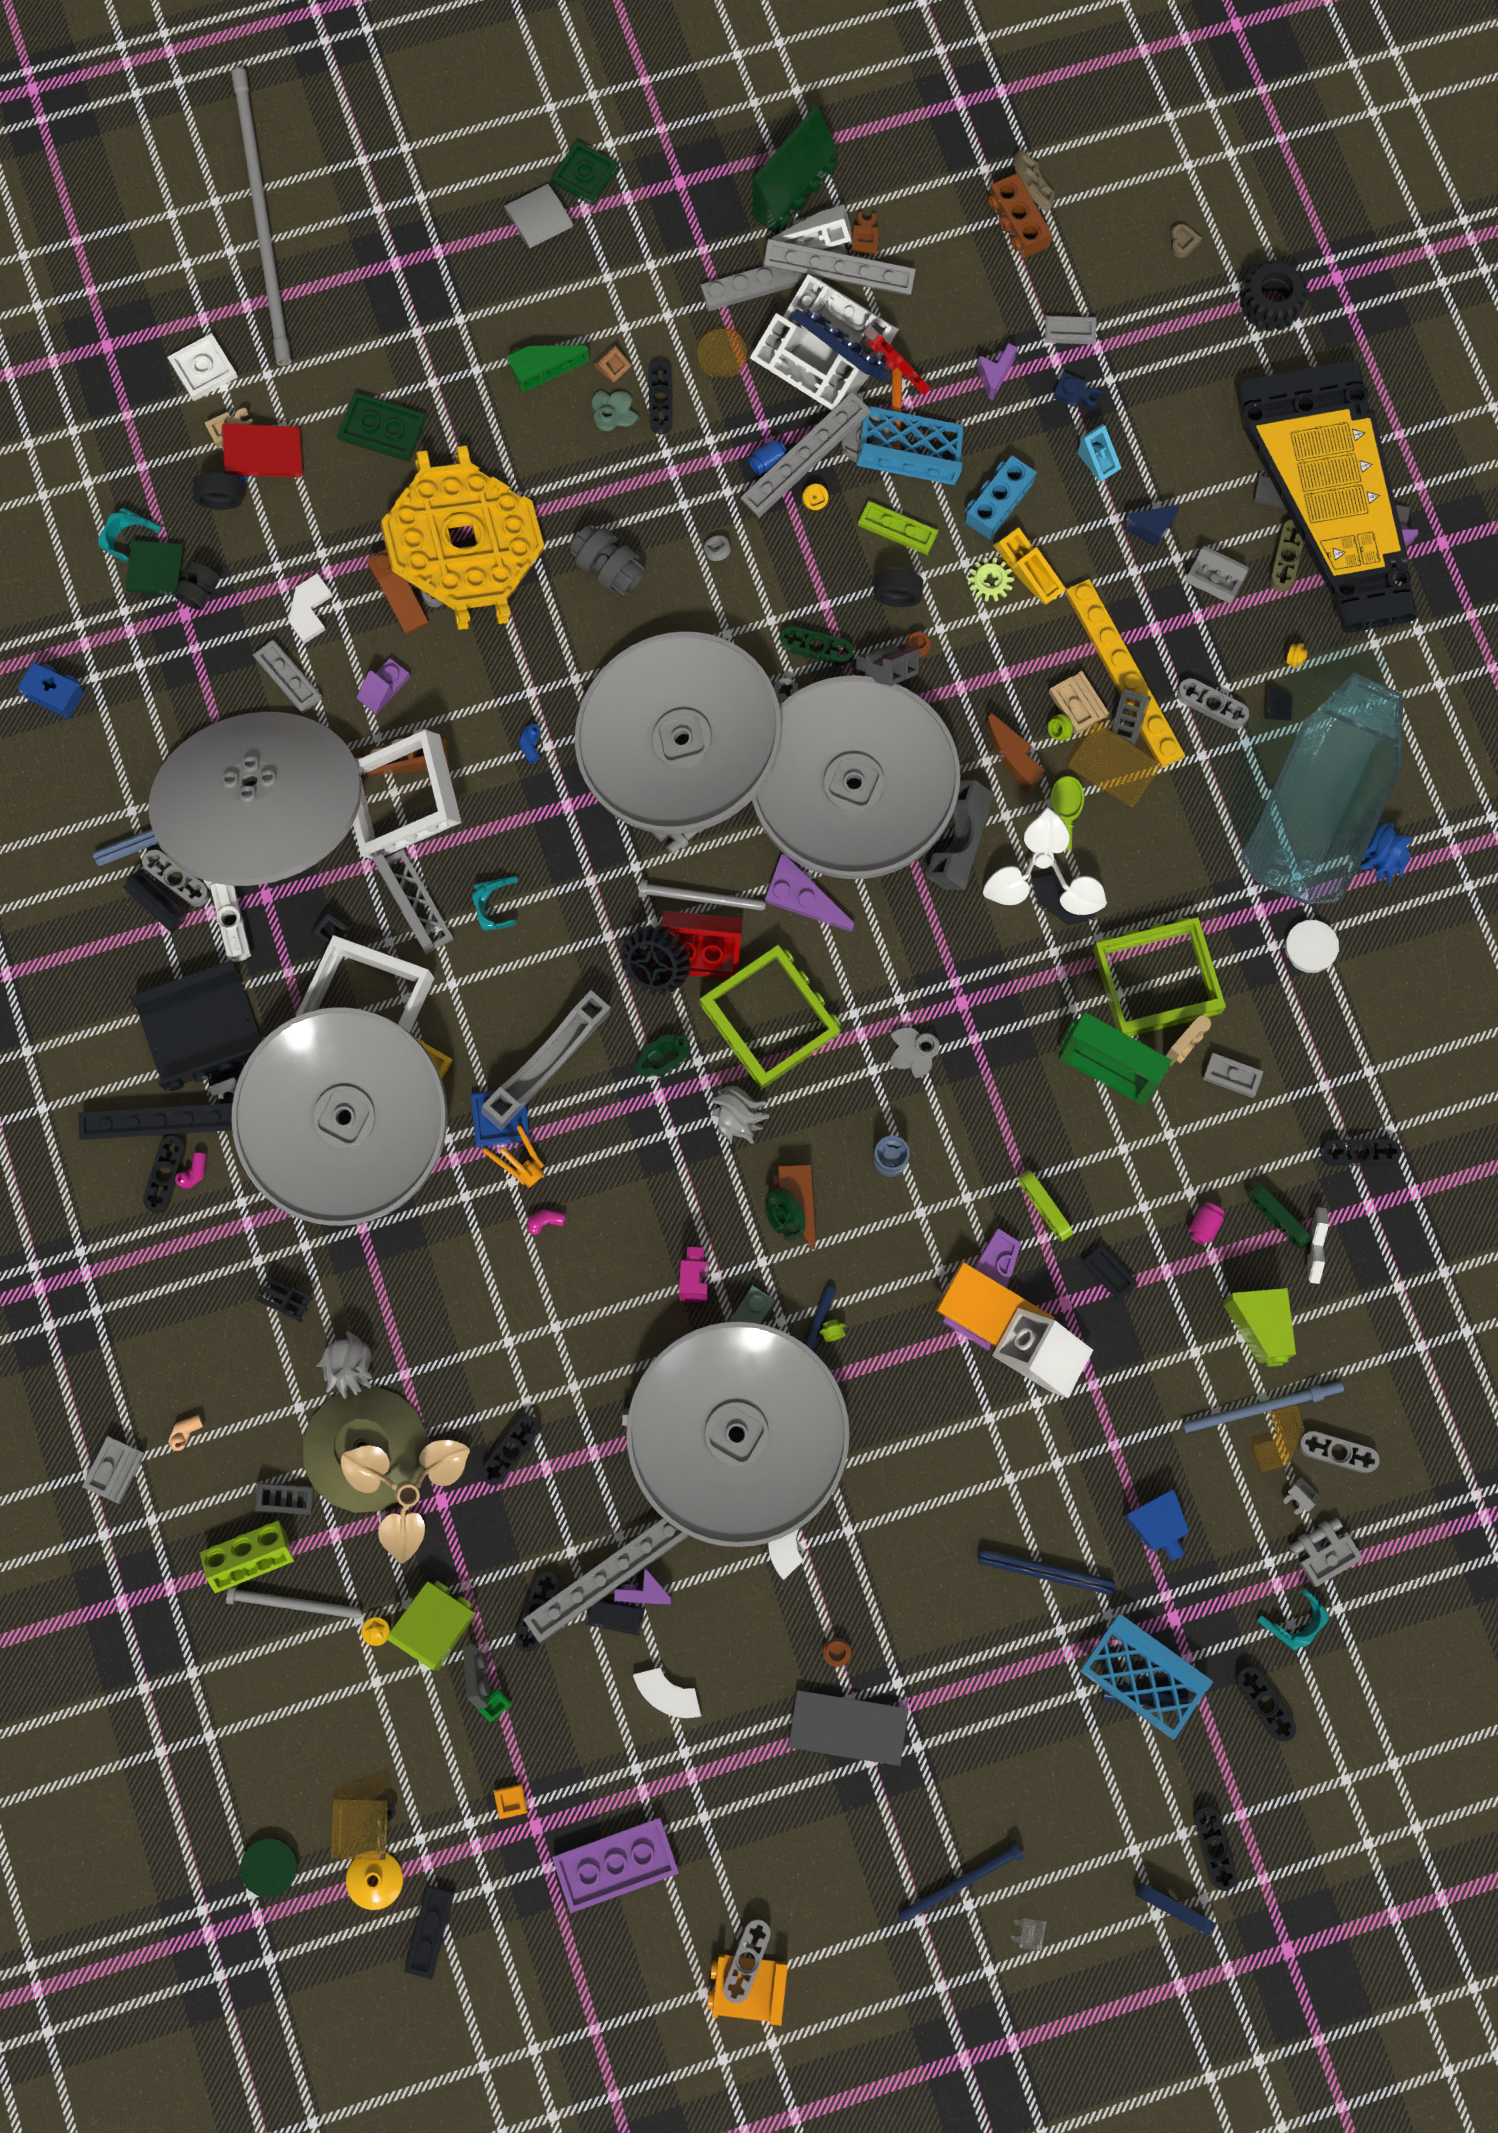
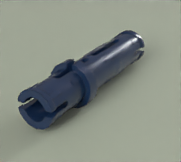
M1130 1684L1128 1686L1116 1685L1117 1689L1122 1693L1132 1692ZM1102 1688V1701L1122 1703ZM1157 1692L1160 1708L1174 1706L1172 1692ZM1152 1693L1138 1695L1141 1706L1155 1708ZM1177 1693L1180 1705L1189 1703V1699H1186L1189 1697L1187 1693Z

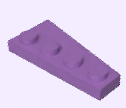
M996 1229L973 1268L1007 1288L1021 1243L1002 1230ZM943 1317L942 1323L983 1349L990 1350V1343L949 1318Z

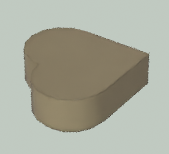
M1178 224L1174 226L1171 232V241L1173 242L1172 253L1178 258L1187 257L1201 243L1202 238L1187 225Z

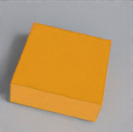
M522 1784L494 1790L499 1819L528 1813Z

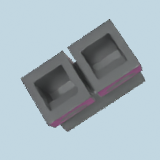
M894 644L883 648H876L867 655L861 654L857 656L856 670L866 673V676L872 677L876 683L892 686L904 679L906 680L919 674V649L909 647L899 652Z

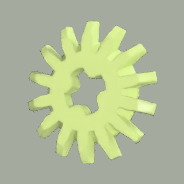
M984 558L983 566L978 561L975 563L977 571L970 569L969 572L974 577H969L968 582L975 583V585L969 588L971 591L979 589L976 594L977 598L984 593L986 594L985 601L988 602L989 595H992L996 602L998 601V593L1005 598L1007 594L1003 590H1012L1013 587L1007 585V583L1013 582L1014 577H1007L1012 570L1011 568L1008 570L1003 569L1006 565L1004 561L999 566L996 565L997 558H993V563L991 564L988 563L987 558ZM988 574H991L993 578L997 577L998 580L995 581L994 586L984 583L983 580L987 579Z

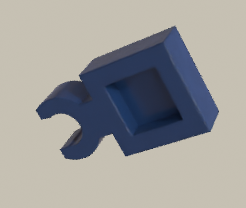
M1063 372L1053 399L1077 407L1078 402H1082L1087 409L1095 410L1097 403L1089 398L1095 397L1099 399L1101 391L1097 388L1086 389L1087 381Z

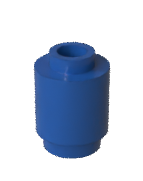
M772 439L752 452L748 462L753 471L760 476L761 474H766L787 454V450L780 441L776 442Z

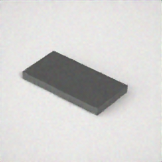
M797 1690L788 1748L900 1766L908 1709Z

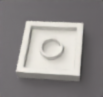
M212 333L167 357L193 401L238 378Z

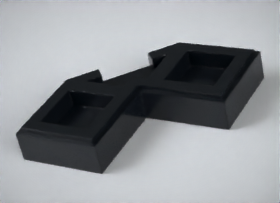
M1056 874L1032 878L1031 884L1038 907L1052 913L1068 925L1095 920V913L1077 915L1063 908L1060 903L1062 889Z

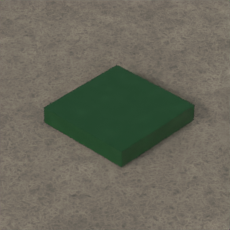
M576 140L551 177V183L594 206L618 171L619 163Z
M132 541L126 581L127 592L173 595L181 580L184 545Z

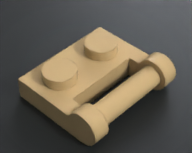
M1199 1016L1171 1047L1166 1057L1173 1060L1170 1067L1176 1061L1181 1064L1195 1047L1194 1044L1202 1040L1203 1033H1206L1211 1027V1021L1208 1017Z

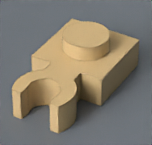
M246 408L239 409L233 417H230L228 412L205 422L217 448L222 446V424L254 425L252 419L241 421L243 417L248 416Z

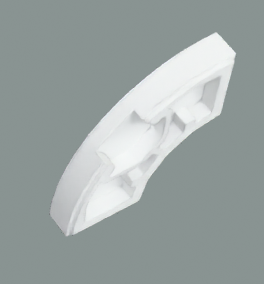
M798 1529L783 1538L768 1543L773 1566L783 1580L804 1561L798 1552L796 1544Z
M661 1668L633 1675L641 1694L656 1709L665 1714L680 1718L701 1716L695 1688L683 1689L674 1686L665 1678Z

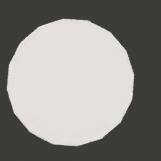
M1306 920L1298 923L1290 930L1285 941L1287 958L1289 957L1294 967L1306 973H1318L1328 968L1335 961L1339 952V940L1335 932L1327 924L1318 920Z

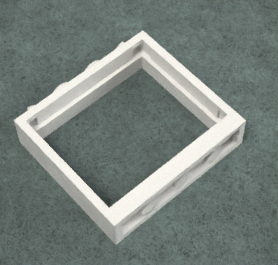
M419 729L414 731L410 737L392 741V745L372 750L370 755L366 757L355 758L361 779V775L423 748L438 812L375 839L361 780L360 807L353 823L361 856L371 859L380 854L386 856L462 823L440 734L428 731L427 729Z
M333 935L296 1017L319 1009L342 956L416 982L398 1025L410 1033L434 980L430 971Z

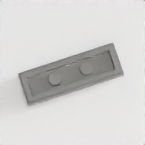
M273 639L253 654L254 659L302 714L322 699L321 694Z

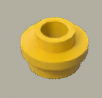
M1303 643L1298 645L1292 644L1289 649L1287 664L1292 665L1294 669H1297L1299 664L1304 665L1308 651L1304 649Z

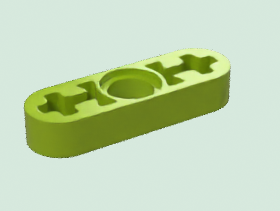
M1027 1170L1018 1176L1017 1180L1021 1188L1058 1240L1063 1242L1072 1236L1073 1231L1069 1223L1035 1175L1030 1170Z

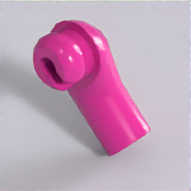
M193 1153L192 1167L186 1172H179L176 1175V1184L183 1189H188L204 1178L207 1155L204 1153Z
M542 1209L528 1218L526 1222L528 1225L527 1231L530 1234L537 1235L540 1233L541 1227L548 1223L564 1226L566 1213Z

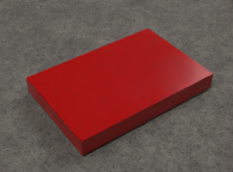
M222 424L223 467L225 474L301 478L302 462L299 427Z

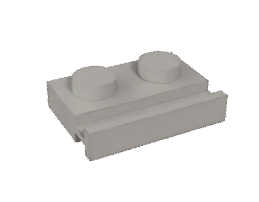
M107 1436L82 1487L117 1504H121L145 1453Z

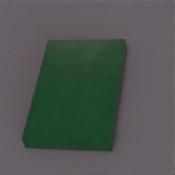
M354 392L337 438L349 444L410 462L427 416L425 413Z

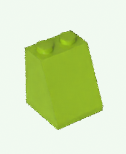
M1287 1288L1232 1293L1223 1300L1226 1311L1258 1363H1266L1267 1367L1282 1366L1283 1363L1289 1362V1358L1296 1355Z
M438 1580L435 1584L427 1581L386 1637L388 1641L435 1671L440 1670L476 1615V1612L471 1610L474 1606L471 1602L462 1596H459L456 1600L448 1594L451 1589Z

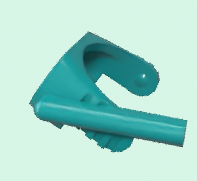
M121 508L119 512H113L108 517L107 523L99 535L98 545L102 550L119 560L128 562L129 558L126 555L115 551L114 543L117 535L130 525L145 526L158 533L162 526L125 508Z
M517 876L481 882L474 885L475 891L472 892V899L477 909L479 923L484 931L504 929L517 925L516 920L495 924L488 918L485 910L488 896L497 888L517 883Z
M1304 1588L1301 1592L1311 1603L1312 1618L1309 1625L1303 1631L1289 1634L1276 1623L1272 1624L1262 1615L1258 1619L1261 1625L1293 1650L1310 1644L1318 1631L1324 1627L1330 1618L1326 1609Z

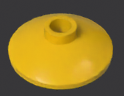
M368 1851L359 1855L351 1863L346 1875V1887L349 1896L357 1905L369 1910H378L389 1906L397 1899L403 1886V1872L399 1863L393 1856L383 1851ZM371 1875L378 1878L376 1886H371L368 1883Z

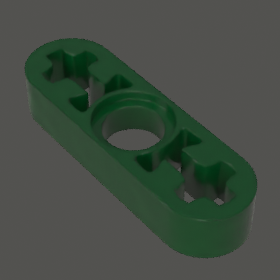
M794 626L784 628L780 634L781 648L792 654L840 666L848 664L853 658V646L845 639ZM795 635V640L797 641H794L793 644H788V639L786 638ZM803 637L806 638V640H805V648H801V647H802V642H803ZM814 640H819L824 644V648L819 652H814L810 649L809 644ZM828 644H832L830 655L827 654ZM840 648H845V653H847L843 654V657L838 656L837 651Z
M1256 1182L1246 1191L1250 1201L1294 1246L1302 1249L1311 1240L1309 1233L1265 1187Z

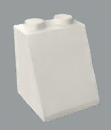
M1018 1308L992 1356L1046 1390L1068 1398L1093 1349L1057 1321Z

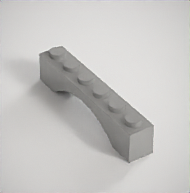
M590 990L543 1046L482 1105L481 1114L502 1131L609 1016L611 1007Z

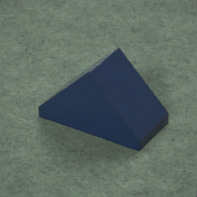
M1178 504L1128 514L1125 529L1157 548L1176 519L1179 511Z

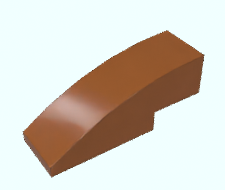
M991 713L988 716L986 727L992 745L1006 770L1018 784L1030 793L1043 778L1045 769L1028 756L1032 746Z

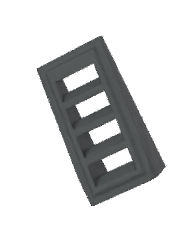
M1123 689L1110 740L1136 747L1150 703V696ZM1129 699L1140 702V706L1136 707L1128 704ZM1126 709L1138 712L1137 717L1126 715ZM1123 719L1134 722V728L1123 725ZM1119 730L1131 732L1132 737L1129 738L1118 734Z
M257 1483L253 1512L311 1515L313 1487ZM264 1491H269L268 1506L263 1505ZM276 1491H281L280 1506H274ZM287 1492H292L291 1507H286ZM298 1492H304L302 1508H297Z

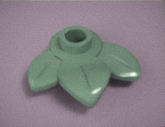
M603 390L596 392L591 404L595 411L594 422L600 430L611 431L616 426L628 427L633 425L639 416L629 410L632 403L631 395L624 391L615 392L611 396Z

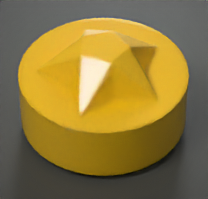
M820 484L809 485L802 492V502L810 510L822 509L828 502V492Z
M373 1617L364 1623L362 1637L367 1644L380 1646L388 1641L386 1637L391 1632V1629L386 1620Z

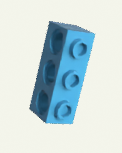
M1011 455L1007 462L1002 461L995 471L996 476L994 479L985 482L980 490V497L977 501L972 499L965 510L967 513L965 523L989 540H991L1035 482L1037 472L1013 455ZM1008 475H1017L1019 479L1012 480ZM999 493L1005 498L997 499L993 495ZM984 512L990 517L982 518L978 514Z

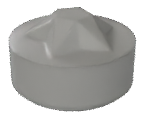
M717 535L706 541L704 551L708 559L720 561L730 554L731 546L726 537Z

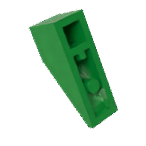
M586 345L528 346L524 349H516L507 356L508 368L522 393L590 361Z

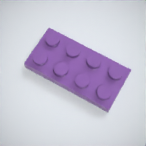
M661 1817L552 1857L570 1913L679 1874Z

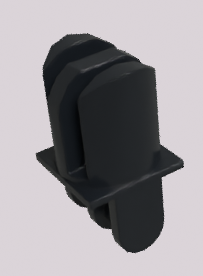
M268 1276L266 1280L268 1283L288 1293L285 1296L264 1286L262 1292L281 1301L282 1305L280 1306L261 1296H258L256 1301L302 1323L303 1319L301 1317L304 1311H308L307 1305L309 1301H313L314 1298ZM297 1294L302 1296L300 1303L294 1302ZM291 1305L297 1307L294 1315L288 1312Z

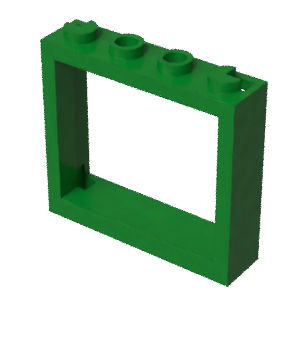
M1084 1012L1081 1019L1075 1017L1059 1048L1063 1052L1059 1059L1060 1061L1143 1107L1159 1086L1173 1061Z

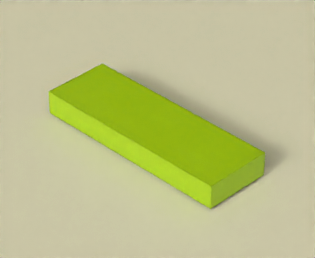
M869 500L858 521V526L925 555L929 554L939 531Z

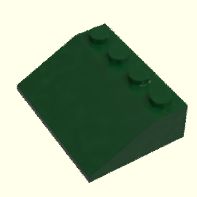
M815 106L753 177V219L774 234H777L781 228L785 229L790 224L792 215L797 210L803 209L812 192L816 193L820 189L823 179L827 175H832L838 166V150L818 107Z

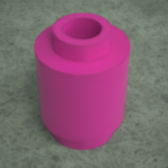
M1205 1202L1204 1206L1198 1209L1188 1229L1189 1233L1192 1234L1190 1238L1202 1245H1205L1206 1242L1212 1243L1224 1221L1223 1215L1225 1212L1218 1206Z

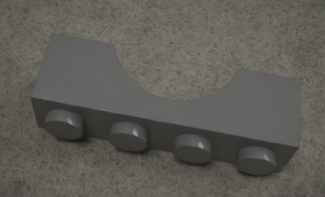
M976 780L960 781L957 804L953 813L955 820L953 840L945 851L933 853L926 878L945 890H965L994 796L993 792Z

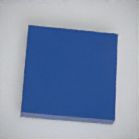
M495 1091L471 1094L477 1148L523 1143L517 1130L518 1125L522 1126L530 1141L526 1105L501 1131L481 1114L482 1105Z

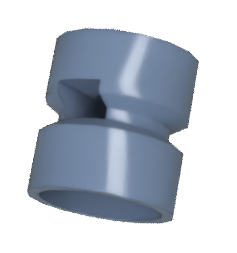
M897 1136L882 1138L877 1143L873 1155L875 1169L886 1177L900 1175L905 1170L910 1157V1149L907 1143Z

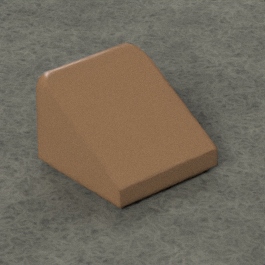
M616 346L608 348L593 363L613 383L632 366Z

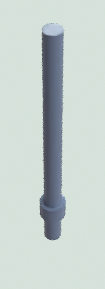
M1342 1381L1323 1386L1320 1384L1308 1386V1390L1183 1422V1430L1185 1433L1310 1400L1312 1402L1324 1400L1325 1396L1344 1392V1386Z

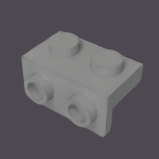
M1203 546L1185 582L1231 604L1249 567Z

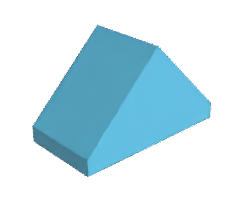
M1101 424L1081 438L1078 455L1098 481L1102 482L1122 469L1104 424Z

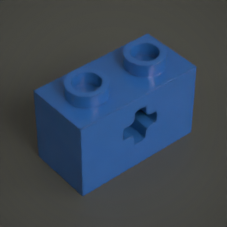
M32 662L17 688L24 698L67 719H70L84 695L83 690L79 686L80 682L67 674L63 677L57 674L53 667L45 663L40 666Z

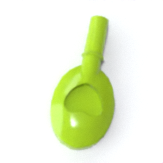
M1065 776L1060 778L1053 786L1051 806L1068 829L1069 844L1065 850H1071L1072 828L1074 827L1072 823L1082 812L1084 791L1076 778Z

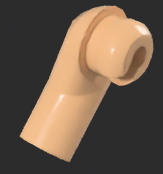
M195 1415L174 1425L169 1437V1445L173 1450L181 1451L184 1449L190 1433L204 1427L200 1415Z

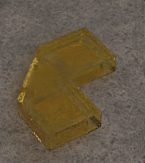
M1297 1404L1269 1412L1277 1439L1251 1447L1260 1473L1289 1464L1305 1432Z

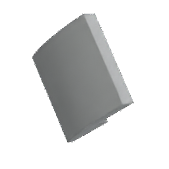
M548 184L504 206L506 214L517 227L520 237L529 249L573 227V223L566 210Z

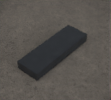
M427 1885L404 1970L405 1973L433 1979L455 1891Z

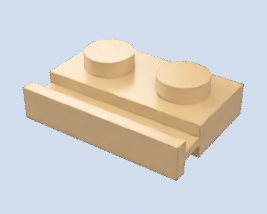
M1082 671L1049 689V694L1061 713L1071 720L1073 731L1076 735L1098 723L1101 719L1107 718L1109 712Z

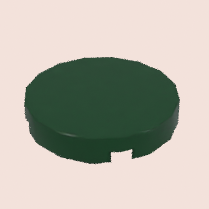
M777 1187L769 1191L765 1199H768V1203L765 1204V1212L774 1231L778 1234L782 1233L784 1235L783 1239L788 1241L801 1237L806 1227L805 1217L795 1196L783 1187Z
M267 1838L255 1842L246 1850L241 1860L240 1873L243 1883L249 1891L257 1896L269 1898L282 1894L292 1886L297 1877L298 1861L296 1853L289 1844L281 1839Z

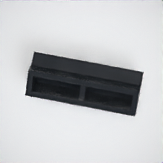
M143 869L130 875L128 882L123 888L173 934L185 922L188 911Z

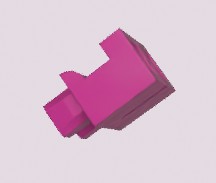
M687 1247V1261H681L680 1302L707 1304V1283H700V1279L705 1278L709 1273V1263L704 1262V1248Z

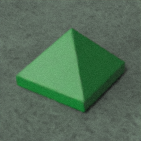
M495 1688L488 1695L489 1706L477 1710L491 1723L512 1703L498 1688Z

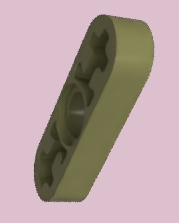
M1288 520L1281 530L1270 576V585L1278 592L1288 591L1294 583L1303 547V541L1297 530L1293 543L1288 542L1291 536V528L1296 529L1292 520ZM1290 550L1293 552L1295 559L1286 561L1281 557V552ZM1283 568L1287 569L1285 574L1286 581L1285 583H1280L1279 576Z

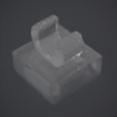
M1030 1918L1014 1920L1015 1925L1022 1927L1021 1936H1011V1940L1020 1943L1019 1948L1041 1951L1046 1922Z

